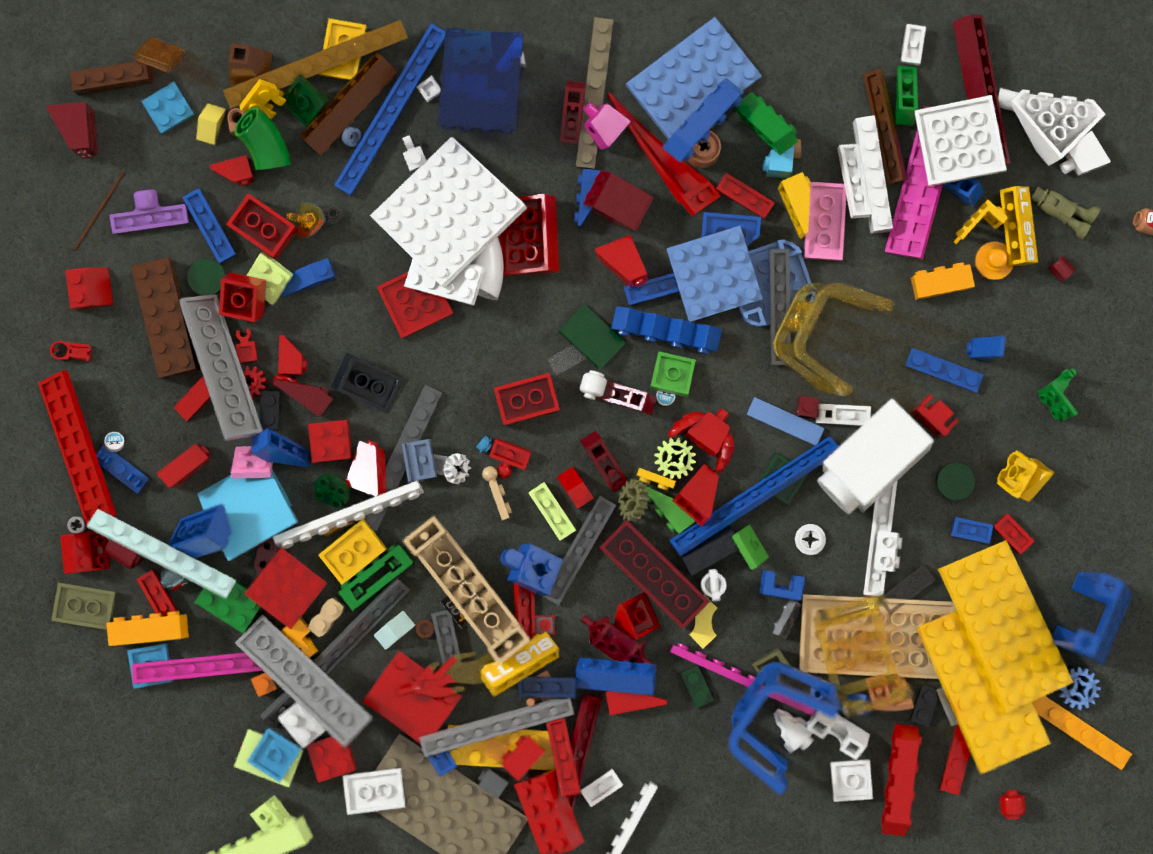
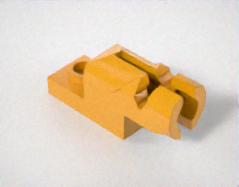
M300 617L292 629L286 626L280 632L297 648H301L300 651L308 658H311L318 650L310 637H306L311 630L308 629L309 625L304 619Z

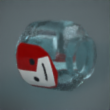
M167 568L161 571L162 579L160 582L166 589L169 588L176 591L189 581Z

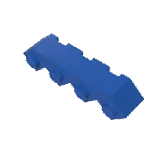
M728 78L723 79L715 91L706 97L699 108L694 110L662 148L679 162L685 159L688 161L695 153L694 147L701 141L705 143L710 137L711 133L709 131L717 124L721 125L727 118L726 112L733 106L736 108L742 102L743 98L741 96L744 92Z
M617 306L611 328L619 331L618 335L629 337L632 334L645 337V341L656 343V340L672 343L671 346L676 348H682L683 346L698 349V352L703 354H709V351H718L722 332L721 329L710 325L694 324L683 319L667 318L655 313H645L632 308Z

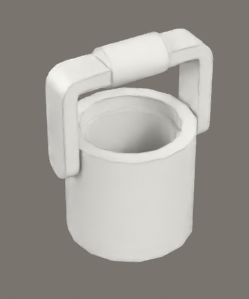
M716 569L708 570L709 573L702 577L700 588L705 595L713 597L712 601H720V596L726 589V581L722 575L717 573Z

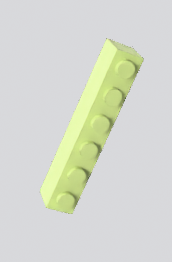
M293 816L285 820L284 824L280 826L276 823L270 826L268 831H257L249 839L243 837L236 841L235 845L227 844L221 847L220 851L215 853L213 850L207 854H283L305 845L313 836L303 816L296 819Z

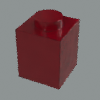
M799 396L795 416L817 418L819 398Z

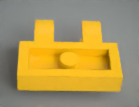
M259 79L239 106L243 112L257 106L272 119L276 112L271 111L274 106L267 102L271 99L275 104L282 106L286 99L282 98L284 92L277 90L275 84Z

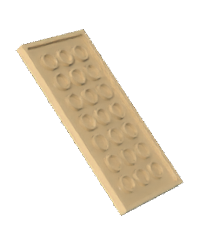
M802 594L799 670L808 673L939 679L916 627L955 612L957 609L954 603L949 601Z

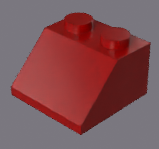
M109 268L65 270L71 309L77 311L113 305Z

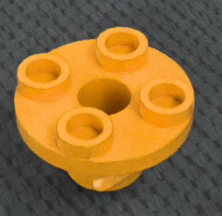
M989 242L983 245L976 254L975 265L978 272L984 278L990 280L1002 279L1013 268V266L1009 265L1007 246L1003 243Z

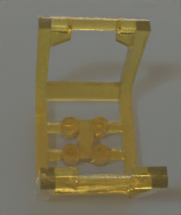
M819 283L806 284L797 292L775 336L774 351L780 360L820 392L849 396L853 389L852 386L830 373L806 354L804 345L828 296L863 311L871 312L873 308L882 312H891L894 302L841 283H830L828 285ZM819 292L814 303L805 300L808 293ZM789 330L793 333L799 332L795 344L784 343ZM791 356L797 357L798 360H800L803 364H805L808 368H810V369H811L813 372H815L817 375H815L814 373H812L811 371H809L807 368H805L802 364H800L798 361H796V360H795L794 358H792Z
M884 593L820 610L814 617V625L830 683L837 686V702L847 716L914 698L911 687L899 677L880 614V607L887 604ZM864 606L866 607V608H863V609H860V610H856V611H852V612H849V613H845V614L840 615V613H843V612H846V611L854 610V609L861 608V607H864ZM872 616L876 631L870 633L860 632L850 638L841 637L837 642L828 644L825 628ZM879 639L881 650L874 652L864 651L862 653L859 644L865 645L870 640ZM850 648L853 657L846 656L842 661L833 662L831 651L838 649L847 650ZM884 657L888 673L840 686L836 670L842 668L852 669L855 665L862 663L871 664L874 659ZM891 682L896 688L890 691L891 696L866 703L863 699L850 701L845 696Z

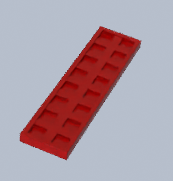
M68 370L60 371L39 382L38 385L87 526L97 509L112 517L117 516Z

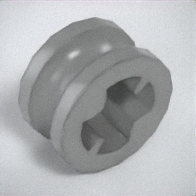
M75 516L69 519L67 527L72 533H82L86 529L84 518ZM80 520L79 524H82V527L74 530L73 522Z

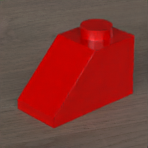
M247 155L210 165V169L236 185L240 184L241 187L251 184V181L255 180L250 159Z
M280 335L278 374L304 376V371H307L308 368L307 360H304L302 353L284 335Z
M573 466L557 476L577 509L594 499Z

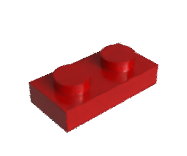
M1008 513L993 526L1019 555L1034 542Z

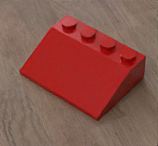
M548 194L518 197L527 208L498 236L503 255V276L558 273L556 197Z
M399 651L367 694L363 703L421 744L419 737L436 733L462 696L453 690V694L443 698L427 697L420 694L413 695V693L398 698L396 690L410 686L424 670V668Z

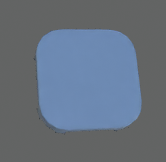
M778 240L777 242L748 251L762 295V300L739 306L743 319L751 326L764 327L770 325L769 249H789L790 318L808 311L816 296L815 288L813 289L801 254L802 251L799 246L792 242Z

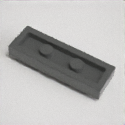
M447 610L431 613L442 664L454 656L457 662L449 669L463 666L452 616Z

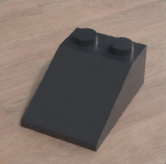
M346 353L331 387L387 413L403 378L350 353Z

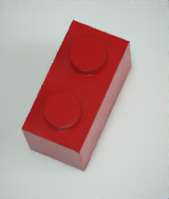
M529 734L526 737L522 735L515 743L517 747L512 752L508 750L502 757L504 761L501 765L518 781L545 753V749Z

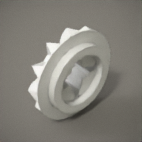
M455 453L445 461L444 476L450 483L459 484L465 482V476H469L467 472L471 467L468 466L470 460L466 458V455ZM454 466H459L461 472H457Z
M807 524L796 532V547L804 554H817L825 546V534L817 525ZM811 531L812 537L818 539V541L812 542L809 548L808 542L802 540V538L808 537Z

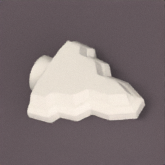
M777 709L773 713L776 724L782 729L781 737L785 741L784 747L790 754L799 747L805 750L814 741L811 737L813 733L806 729L809 721H805L801 717H793L789 712Z

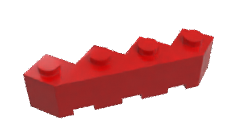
M895 724L891 738L892 752L888 762V781L885 788V808L881 818L883 834L905 836L907 829L911 828L912 823L910 812L912 801L915 799L913 787L915 774L918 773L917 755L918 747L921 746L922 735H919L917 726Z

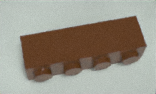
M146 60L70 72L72 90L78 96L153 83L150 64Z

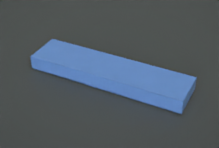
M755 397L746 414L814 446L818 444L824 428Z

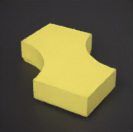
M711 601L695 616V626L689 634L702 649L717 636L712 628V616L717 607Z

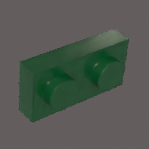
M698 665L680 673L696 709L714 701Z

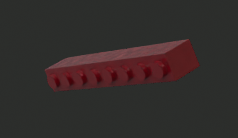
M970 14L953 21L967 100L992 95L1005 165L1010 164L983 15Z

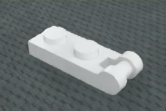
M819 404L816 423L863 426L871 417V407ZM826 410L831 411V418L826 417Z

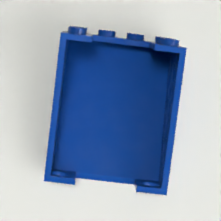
M1078 572L1071 590L1106 604L1105 610L1094 635L1079 629L1078 633L1056 625L1052 634L1053 644L1104 666L1133 594L1124 582L1106 574Z

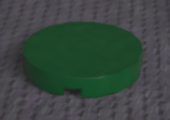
M203 258L191 265L187 280L190 288L195 293L201 296L214 295L220 292L221 278L226 276V273L217 261Z
M954 462L945 465L939 471L936 485L938 491L945 498L958 501L967 498L975 488V477L968 466Z

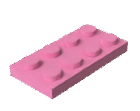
M811 182V187H809V226L804 242V258L842 261L846 212L844 184Z

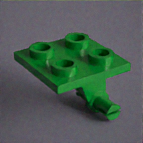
M1074 369L1062 371L1054 381L1037 391L1040 400L1047 404L1051 410V415L1056 420H1059V422L1078 414L1063 394L1070 380L1076 375Z

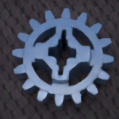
M1076 667L1075 671L1069 668L1068 671L1073 683L1068 688L1067 686L1060 688L1061 693L1058 696L1064 697L1062 702L1064 704L1069 703L1070 708H1074L1075 705L1079 710H1081L1082 705L1085 708H1089L1088 703L1095 704L1093 698H1099V695L1096 694V691L1101 690L1100 687L1096 686L1099 680L1093 679L1095 674L1092 672L1088 674V669L1086 668L1082 671L1081 667ZM1078 675L1084 676L1087 680L1081 681ZM1078 685L1082 686V688H1080V692L1075 690L1078 688ZM1076 695L1079 701L1072 700L1070 696Z

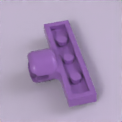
M153 189L134 193L136 206L134 211L109 215L113 234L189 223L186 204L161 207L158 203L157 192Z

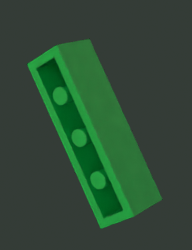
M751 92L735 108L739 118L779 156L798 143L795 136L797 134L795 128L791 124L787 125L781 115H776L775 110L770 105L766 106L762 97H757Z

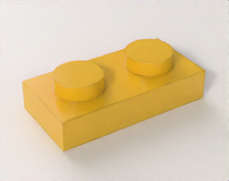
M639 468L636 475L640 477V481L650 484L651 481L658 483L657 487L666 491L669 488L673 489L676 482Z

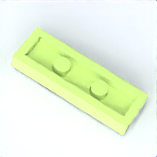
M545 482L528 492L560 541L576 531Z

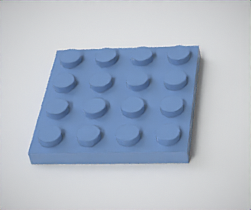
M741 226L666 248L689 322L762 300Z

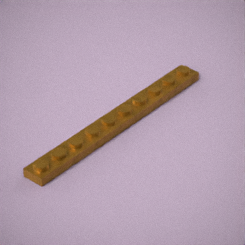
M397 20L226 88L223 92L231 109L242 103L259 79L275 84L278 90L293 84L299 75L306 79L408 37L401 20Z

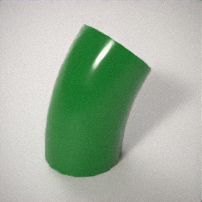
M257 106L247 110L238 121L234 133L248 149L255 169H271L290 165L291 161L286 144L272 120Z

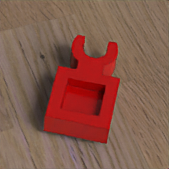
M246 329L247 335L245 337H241L239 330L236 331V336L241 342L240 344H235L240 364L258 361L255 341L250 342L252 336L250 329Z

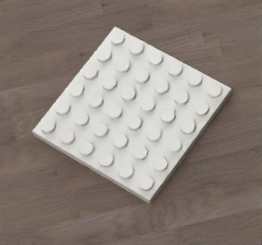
M451 137L427 160V163L413 173L370 216L444 289L527 207L462 145Z

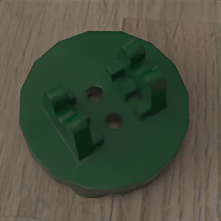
M331 473L323 474L314 483L315 498L336 509H340L351 497L348 484L339 476Z

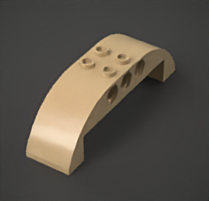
M434 516L403 540L414 556L421 560L488 647L487 650L499 665L530 641L522 626L455 539Z

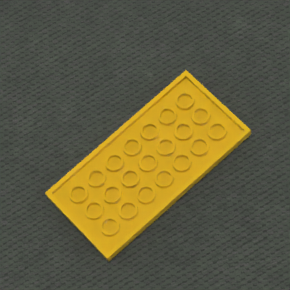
M1006 540L938 569L1004 713L1073 683L1057 646L1053 644L1054 640Z
M957 611L916 627L980 773L987 772L1051 744L1032 701L1004 713Z

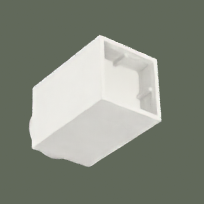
M891 399L823 462L824 474L817 482L826 494L847 514H850L856 508L863 513L930 451L934 440Z

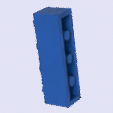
M579 658L576 667L577 688L653 695L656 687V665Z

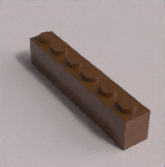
M375 52L299 137L318 155L321 156L323 153H326L330 149V145L342 136L343 131L348 125L354 123L358 114L368 107L369 102L381 93V89L393 80L397 71L383 56Z

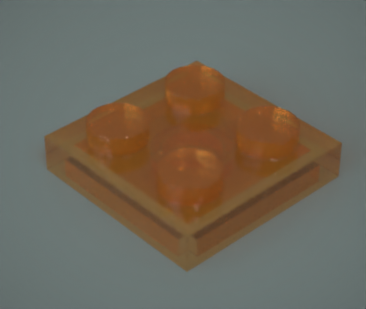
M149 37L134 53L133 60L169 73L184 57L185 50L178 48L176 45L164 43L157 38Z

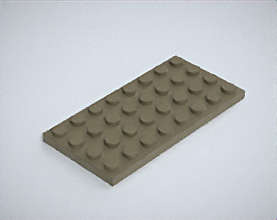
M399 733L375 770L401 768L406 803L404 808L376 812L440 854H506L528 821L525 814L502 799H497L456 769L439 777L429 758L424 757L422 747Z

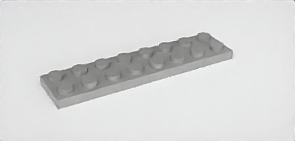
M217 294L181 298L179 301L225 441L259 434L263 430L225 318L219 315L220 303Z
M263 615L235 642L242 651L342 746L346 747L372 720L368 713Z

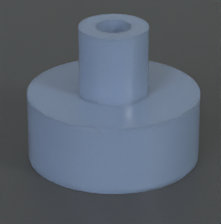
M351 126L347 127L342 134L343 143L350 147L357 146L361 141L360 130Z

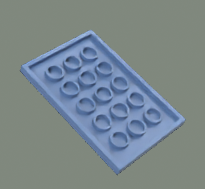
M714 17L628 81L625 86L669 140L694 110L699 108L706 97L715 91L723 79L728 78L744 91L760 79L762 75L716 17Z

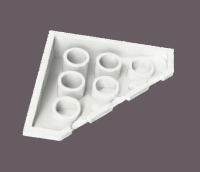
M1024 89L1010 101L1036 152L1048 166L1062 159L1105 115L1096 102L1091 99L1080 102L1077 101V97L1062 96L1061 99L1053 98V94L1039 92L1038 95L1030 94V90Z

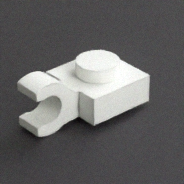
M410 135L404 137L403 141L408 151L404 152L403 155L409 170L413 171L423 166L427 161L421 147H414Z

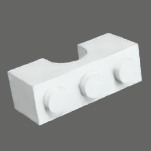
M816 710L813 716L810 717L806 728L822 739L827 734L835 736L840 741V750L855 760L865 750L870 736L869 733L838 714L832 719Z

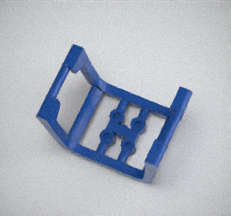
M772 662L765 665L759 671L753 682L748 686L743 697L736 704L732 714L733 729L729 737V748L737 759L778 794H782L787 788V778L784 777V773L788 768V760L765 745L747 730L746 726L764 699L772 693L781 694L834 719L838 713L837 686L833 683L781 662ZM780 673L817 689L824 698L830 700V703L779 683ZM764 680H765L764 686H763L762 688H760V686L762 685V683H763ZM739 736L777 768V773H771L742 750L738 745Z

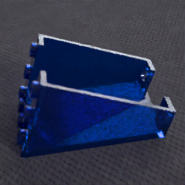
M446 28L438 125H442L443 129H454V127L460 126L462 130L473 131V127L481 128L482 132H492L493 129H500V133H512L513 130H516L519 122L524 33Z

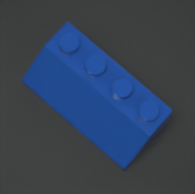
M218 504L181 518L168 546L194 559L226 548L232 532L225 506Z

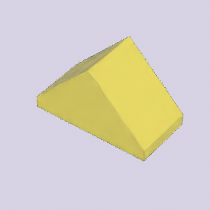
M211 104L206 105L198 117L197 140L215 145L225 115V108Z

